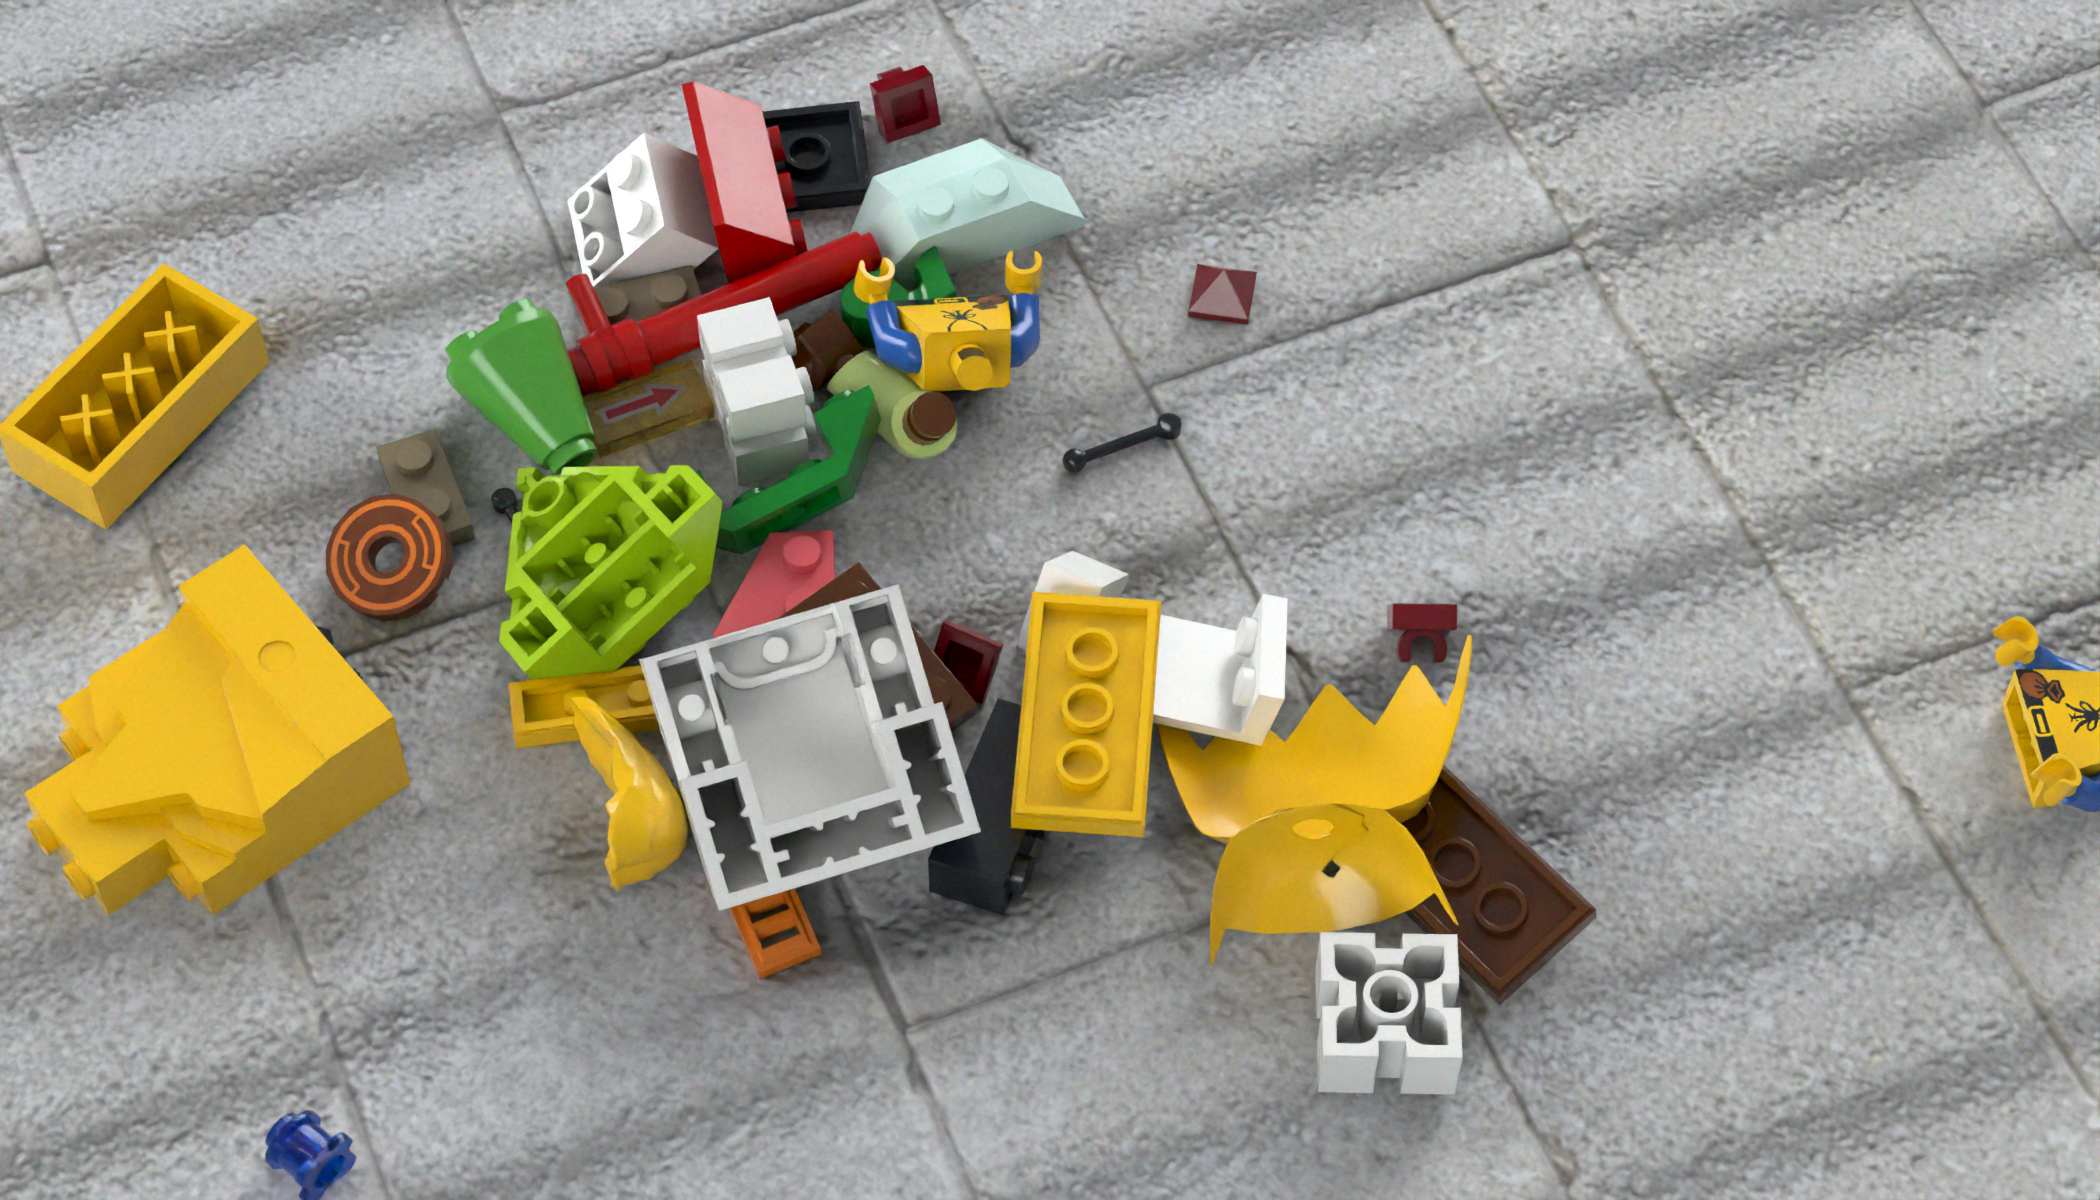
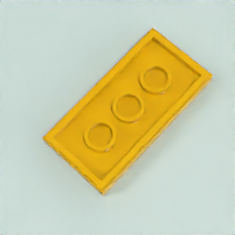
M1032 592L1011 808V828L1144 837L1162 601Z

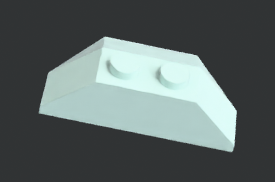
M981 138L873 176L850 234L857 231L862 236L870 232L879 247L882 258H888L894 264L895 274L893 280L908 290L916 287V262L922 253L936 246L943 264L950 275L1006 255L1010 251L1014 252L1084 227L1085 218L1060 176Z

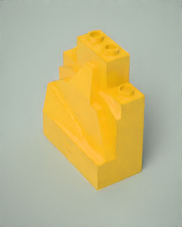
M245 544L178 586L184 603L165 629L89 676L90 685L57 705L66 729L58 737L73 762L24 793L34 816L33 819L26 822V826L36 843L47 856L58 851L67 862L62 867V871L77 895L83 901L94 896L108 915L169 876L177 890L187 901L197 896L214 916L411 784L394 716Z

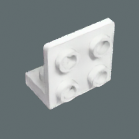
M1262 594L1252 617L1243 616L1237 631L1161 615L1153 723L1262 746L1285 700L1288 599Z

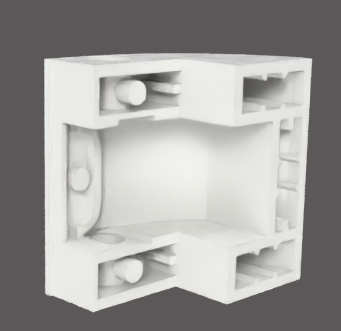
M899 584L640 659L678 791L682 796L690 829L719 911L981 832L943 702L934 704Z

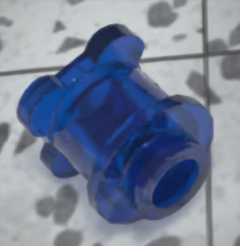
M305 1110L297 1115L295 1113L284 1115L273 1125L265 1140L268 1146L265 1153V1162L273 1170L283 1168L295 1179V1182L302 1187L299 1194L301 1200H319L326 1189L338 1178L343 1177L356 1161V1155L349 1150L353 1142L352 1138L344 1132H340L332 1137L320 1126L321 1118L313 1110Z

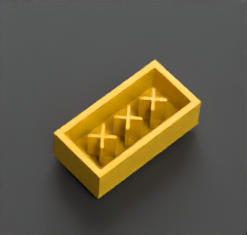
M163 263L0 424V441L12 472L107 530L270 363L259 320Z

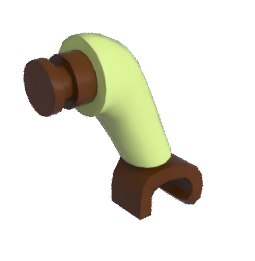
M833 309L829 310L815 323L805 322L793 332L797 355L791 356L796 369L801 367L807 369L813 392L819 390L828 381L830 382L827 389L833 395L846 390L856 392L869 385L875 395L881 418L877 433L901 455L909 458L931 459L946 451L954 441L957 431V415L952 401L942 393L922 390L905 372L884 364L877 355L867 350L868 347L860 338L852 334Z

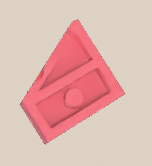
M833 530L770 533L715 629L713 638L774 621L834 580Z

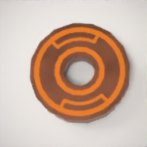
M396 493L372 496L351 507L334 526L325 550L326 575L335 594L357 613L383 622L407 619L428 608L439 596L437 591L442 586L444 579L448 580L453 567L452 540L443 521L419 500ZM391 543L402 544L404 557L398 568L387 573L378 572L376 569V557L379 551Z

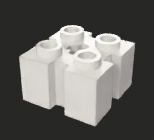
M769 297L698 315L700 346L705 360H702L705 390L717 425L722 430L725 448L738 485L791 472L798 465L809 461L808 441L817 439L816 426L809 404L814 403V393L807 369L805 367L796 369L791 356L797 355V348L789 320H777Z
M1320 932L1315 968L1316 1019H1320L1317 1038L1318 1092L1373 1093L1375 1078H1400V1094L1455 1095L1463 1059L1461 1008H1455L1459 988L1457 934L1402 933L1400 949L1376 948L1375 933Z

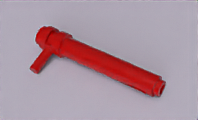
M857 231L637 322L628 318L611 325L588 275L583 273L571 277L565 285L589 334L575 340L576 347L567 350L582 396L596 391L598 396L617 389L616 382L628 377L632 382L654 374L655 366L701 348L697 321L698 315L769 297L775 314L778 316L843 289L849 281L856 277L860 260L864 261L867 272L874 271V269L880 267L882 255L874 237L870 232L862 236Z

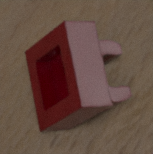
M924 65L903 71L901 67H896L877 74L878 80L869 83L879 134L887 143L941 125L933 76Z
M1392 603L1387 605V631H1405L1398 639L1396 645L1398 660L1400 662H1410L1411 643L1418 637H1424L1432 643L1433 663L1444 662L1447 655V643L1439 631L1457 630V604Z

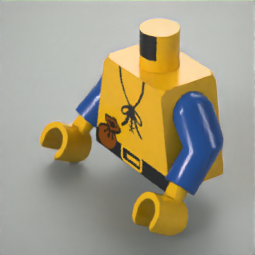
M1013 251L1007 254L1005 285L1011 293L1015 294L1009 299L1007 295L890 301L888 296L895 274V267L892 261L888 258H882L879 277H875L867 273L864 261L860 260L853 288L857 298L870 304L866 308V314L877 355L887 366L905 372L922 390L930 392L950 390L976 391L984 388L1006 387L1010 385V368L1020 367L1038 349L1040 342L1039 297L1034 295V293L1040 288L1042 279V257L1039 252L1034 251V266L1025 270L1013 265Z
M2021 616L2012 617L1993 630L1994 637L2001 639L2005 643L1996 649L1995 657L1997 663L2001 666L2007 667L2014 663L2018 668L2013 673L2002 701V707L2033 809L2047 806L2052 807L2062 802L2087 812H2097L2100 810V672L2055 655L2039 644L2037 631L2027 619Z

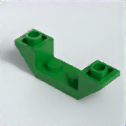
M869 385L856 392L853 390L842 391L829 398L822 406V409L813 413L820 438L830 457L823 461L820 459L806 461L794 468L787 479L767 489L759 487L748 490L735 499L732 507L724 511L721 510L716 548L743 555L764 544L770 533L788 532L854 498L881 421L875 395ZM697 471L696 473L707 484L701 471Z

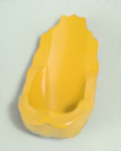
M573 697L571 699L573 702L572 709L575 712L573 724L579 733L581 744L588 754L591 765L602 775L606 786L614 794L605 805L610 817L607 837L610 848L605 859V866L611 879L609 886L619 892L626 885L652 879L658 872L670 868L673 862L680 858L682 851L687 846L690 823L681 794L655 756L633 733L622 726L612 715L600 707L598 703L584 697Z

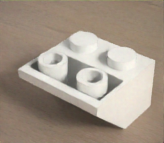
M646 133L641 134L567 200L582 274L588 275L594 288L692 265L694 270L719 249L698 156Z

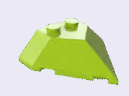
M670 465L666 473H646L640 466L563 467L561 474L543 475L536 467L518 468L516 487L523 493L522 509L520 512L513 514L505 593L512 598L510 619L501 622L499 642L531 679L616 671L632 655L638 653L652 636L679 611L685 609L693 601L694 597L710 583L723 501L689 465Z

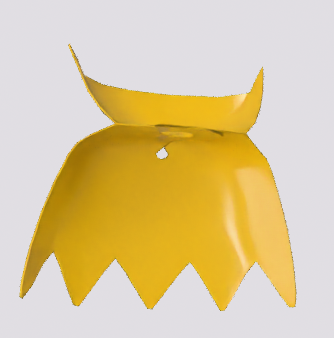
M1471 635L1467 636L1455 685L1446 706L1438 697L1417 665H1413L1375 725L1363 716L1332 684L1324 686L1298 726L1285 742L1270 729L1262 746L1215 736L1207 747L1202 750L1187 730L1157 724L1160 742L1171 777L1194 826L1201 834L1226 844V848L1219 861L1213 887L1210 915V967L1213 965L1226 929L1261 934L1320 933L1343 930L1381 922L1418 906L1434 893L1455 924L1459 925L1423 850L1401 823L1416 816L1427 804L1450 751L1468 684L1472 653ZM1331 860L1340 867V870L1334 877L1327 876L1323 872Z

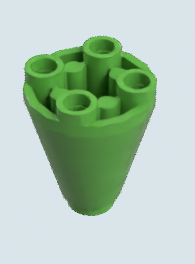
M523 298L504 308L499 314V321L489 325L480 333L474 330L465 332L448 344L445 352L451 361L446 368V378L452 388L541 468L551 470L554 475L561 474L563 467H586L596 458L598 450L593 444L595 434L559 323L546 308H536L529 298Z

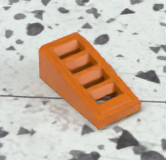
M795 888L727 908L759 979L822 954L821 947ZM784 904L786 910L757 922H751L750 917ZM792 927L795 928L798 934L766 948H762L760 940Z

